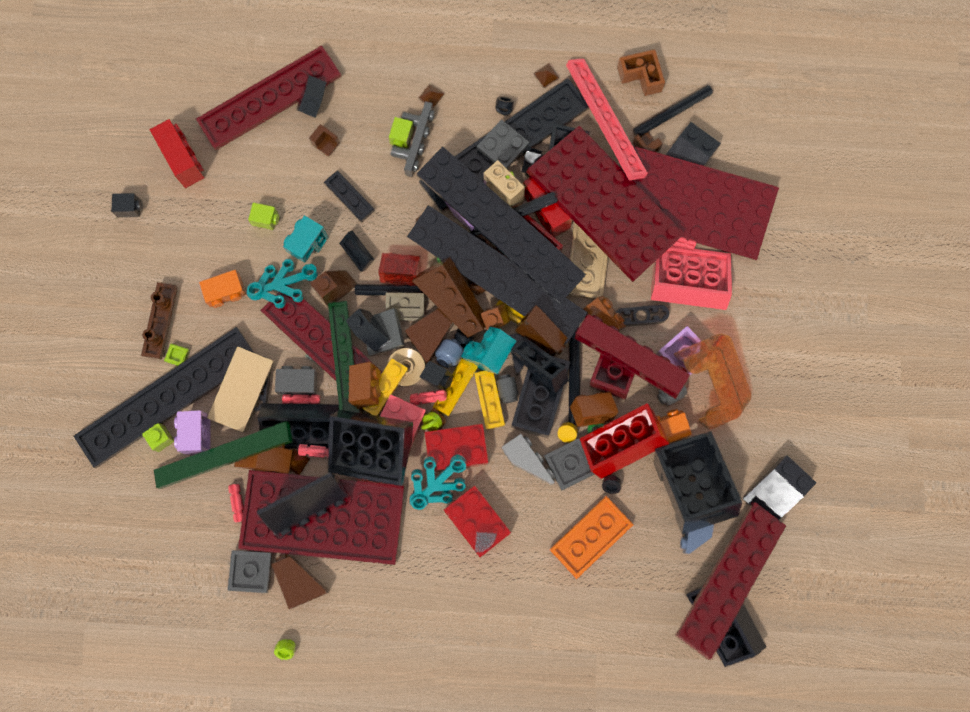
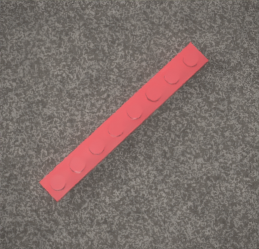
M584 59L568 60L566 66L629 181L645 178L648 174L587 63Z

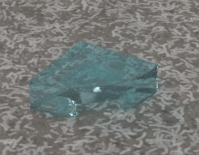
M477 532L475 552H483L490 548L497 534Z

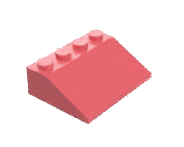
M671 246L654 262L651 300L727 310L732 296L731 253L701 249L692 250L686 247Z

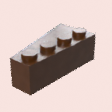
M450 257L420 272L412 280L467 337L484 330L486 327L480 314L483 312L482 307Z

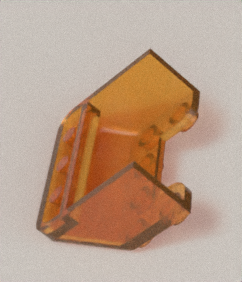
M720 333L673 353L677 359L684 362L686 369L690 373L698 374L708 370L720 404L708 409L705 417L698 419L700 424L711 430L738 418L751 401L752 395L733 341L728 335Z

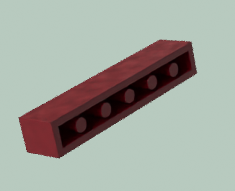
M589 314L586 316L576 332V340L671 397L677 398L690 377L685 368L673 365L665 356L656 355L650 347L646 345L641 346L636 343L637 341L629 335L624 336L619 333L620 331L616 327L604 324L603 320L598 316H591Z

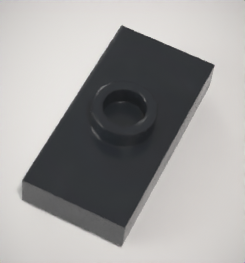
M353 231L347 232L340 241L341 247L361 272L365 271L375 260Z

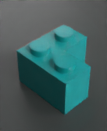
M304 215L302 219L296 222L292 234L285 238L283 247L286 252L306 263L314 250L318 253L320 252L329 237L323 226Z
M489 327L481 343L470 341L465 346L461 357L466 361L474 363L478 366V369L498 374L516 340L501 329Z

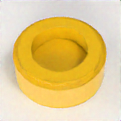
M565 422L560 425L557 434L561 441L570 443L576 439L578 429L574 424Z

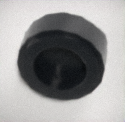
M504 96L496 98V111L501 115H510L513 110L514 100Z
M459 328L454 335V339L461 343L462 348H465L475 337L474 335L467 337Z
M613 474L603 478L602 489L609 494L620 492L622 487L620 478Z

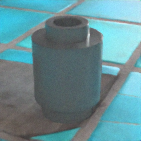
M511 374L500 376V380L496 382L503 404L518 401L517 396H519L515 377H511Z
M684 385L676 399L659 389L657 398L662 405L665 404L668 407L683 399L687 395V389Z

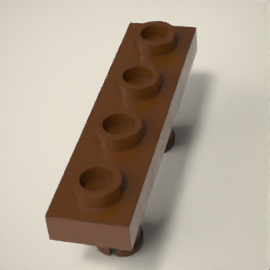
M157 282L156 290L151 294V301L153 303L147 329L142 333L144 339L141 352L142 357L162 360L178 288L176 285Z

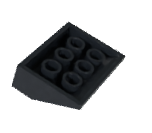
M344 410L335 412L330 416L328 473L331 472L333 474L402 486L412 444L413 422Z
M330 472L256 512L275 535L281 534L285 536L293 531L292 528L298 524L300 527L311 522V517L315 515L317 517L323 516L328 513V508L332 506L337 508L345 504V499L349 498L339 477Z

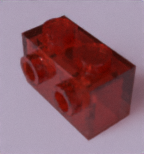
M382 253L378 270L380 282L416 286L412 280L421 272L420 256Z

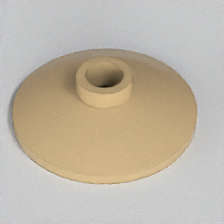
M402 348L391 354L387 365L392 358L404 366H410L409 371H407L399 385L411 386L416 384L421 379L420 375L425 368L422 356L410 348Z

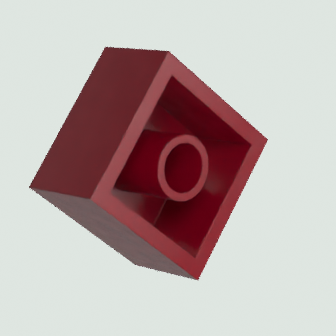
M600 354L589 387L605 393L611 392L613 396L626 400L635 374Z

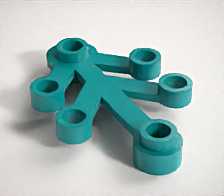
M291 259L283 261L278 273L273 265H268L265 267L259 281L248 285L247 296L254 301L265 299L272 302L276 308H283L286 304L283 296H275L268 293L269 291L276 290L291 296L295 302H301L304 298L300 289H292L287 287V285L305 279L313 281L318 276V270L315 265L306 264L302 268L301 273L284 278L288 272L293 271L295 268ZM275 277L271 283L266 284L269 278Z
M454 455L450 459V465L436 478L434 472L436 460L431 456L424 459V468L427 472L428 486L423 491L421 486L423 472L420 469H414L411 472L414 493L410 495L409 502L414 509L422 510L428 503L443 502L448 504L453 500V494L450 490L463 491L466 488V482L463 478H456L454 482L443 483L454 472L461 473L466 469V460L463 456ZM434 491H443L441 495H431Z

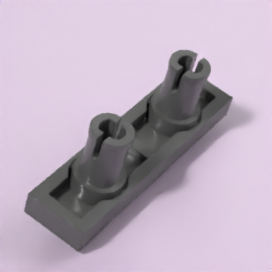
M425 101L420 115L405 111L402 114L401 119L412 121L413 126H417L411 148L406 149L393 145L391 149L392 157L406 160L405 176L413 177L414 172L418 171L420 164L418 158L419 155H423L425 148L423 142L429 136L430 127L428 126L430 121L433 122L435 116L433 105L430 102Z

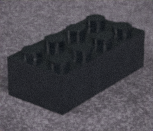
M553 357L564 365L568 372L571 361ZM528 369L511 428L549 438L563 387L554 393L542 384Z

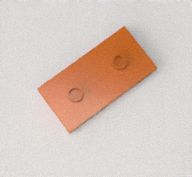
M605 496L549 550L578 579L634 524Z

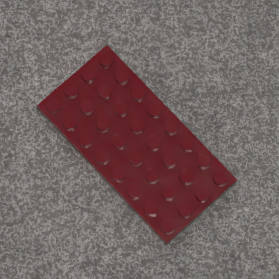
M580 126L526 171L547 194L555 192L559 207L632 282L685 234L633 180L629 181L625 172Z
M633 146L648 173L645 178L633 181L685 233L682 237H685L686 240H695L697 244L752 260L758 259L779 187Z
M249 470L238 549L396 565L405 486L340 479L349 498L345 499V504L337 508L335 506L328 508V513L320 517L315 515L310 518L311 522L301 527L299 524L292 528V535L282 536L281 534L275 535L257 515L256 511L320 477Z

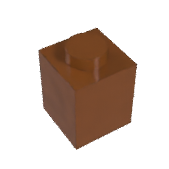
M505 303L487 308L480 313L487 330L489 327L499 328L505 326L511 321Z

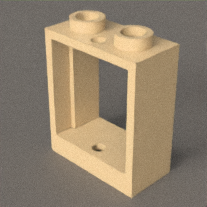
M497 160L483 173L484 183L511 208L518 207L523 203L525 187Z

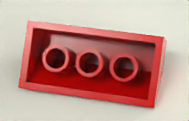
M648 403L580 438L590 470L600 479L655 452L656 448L670 444L661 423Z

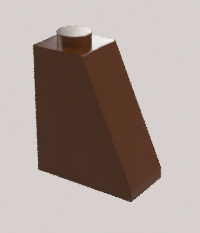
M346 270L325 271L310 284L328 307V303L339 301L353 290L357 283Z
M536 305L523 317L515 329L517 333L529 339L550 356L560 355L566 347L564 343L567 337Z
M438 308L407 328L405 333L427 364L428 361H432L435 352L449 334L454 323Z
M285 554L276 558V562L271 564L288 609H293L329 593L328 589L295 557H288Z

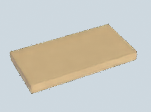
M574 222L569 259L586 276L568 296L595 300L597 297L603 296L608 256Z
M237 346L207 419L244 433L274 361Z

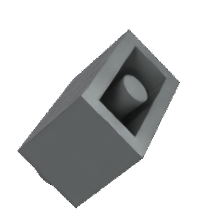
M282 366V369H276L275 392L278 395H317L318 373L311 366H301V369H293L292 366Z

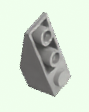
M520 434L501 447L512 465L549 485L555 483L553 481L555 476L549 468L545 469L541 464L544 461L538 452L534 453L530 448L533 445L527 436L523 437Z

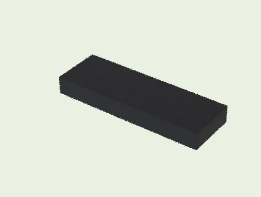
M338 170L324 181L325 186L361 223L375 211Z

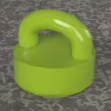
M435 412L427 413L423 417L421 429L435 431L441 428L442 420L440 416Z
M290 639L280 640L275 645V656L282 660L291 659L295 652V642Z

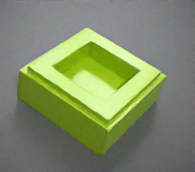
M171 343L164 361L179 366L187 360L190 350Z

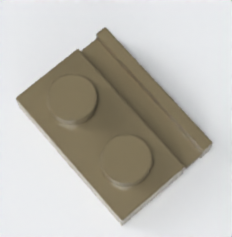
M386 292V311L395 308L397 309L399 320L420 321L424 318V293Z

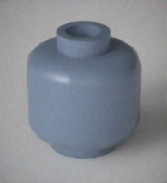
M445 339L441 342L435 355L437 362L441 366L449 368L458 364L464 351L461 343L456 339Z

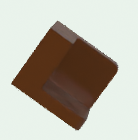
M321 124L309 137L311 144L328 157L340 144L339 138Z
M645 133L641 137L636 135L633 140L635 147L653 152L660 151L663 145L659 138L654 141L649 133Z

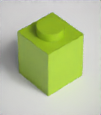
M397 117L394 118L389 134V141L392 146L395 145L408 149L414 130L413 122Z
M252 203L248 221L252 226L274 230L275 225L279 222V214L275 207Z
M157 423L142 434L150 448L157 452L162 451L174 442V438L166 426Z

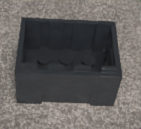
M712 431L655 449L654 467L660 481H663L675 511V519L682 534L739 516L743 502ZM694 476L696 481L690 482L688 478ZM697 494H702V495H703V499H701V500L697 499V498H696V495H697Z

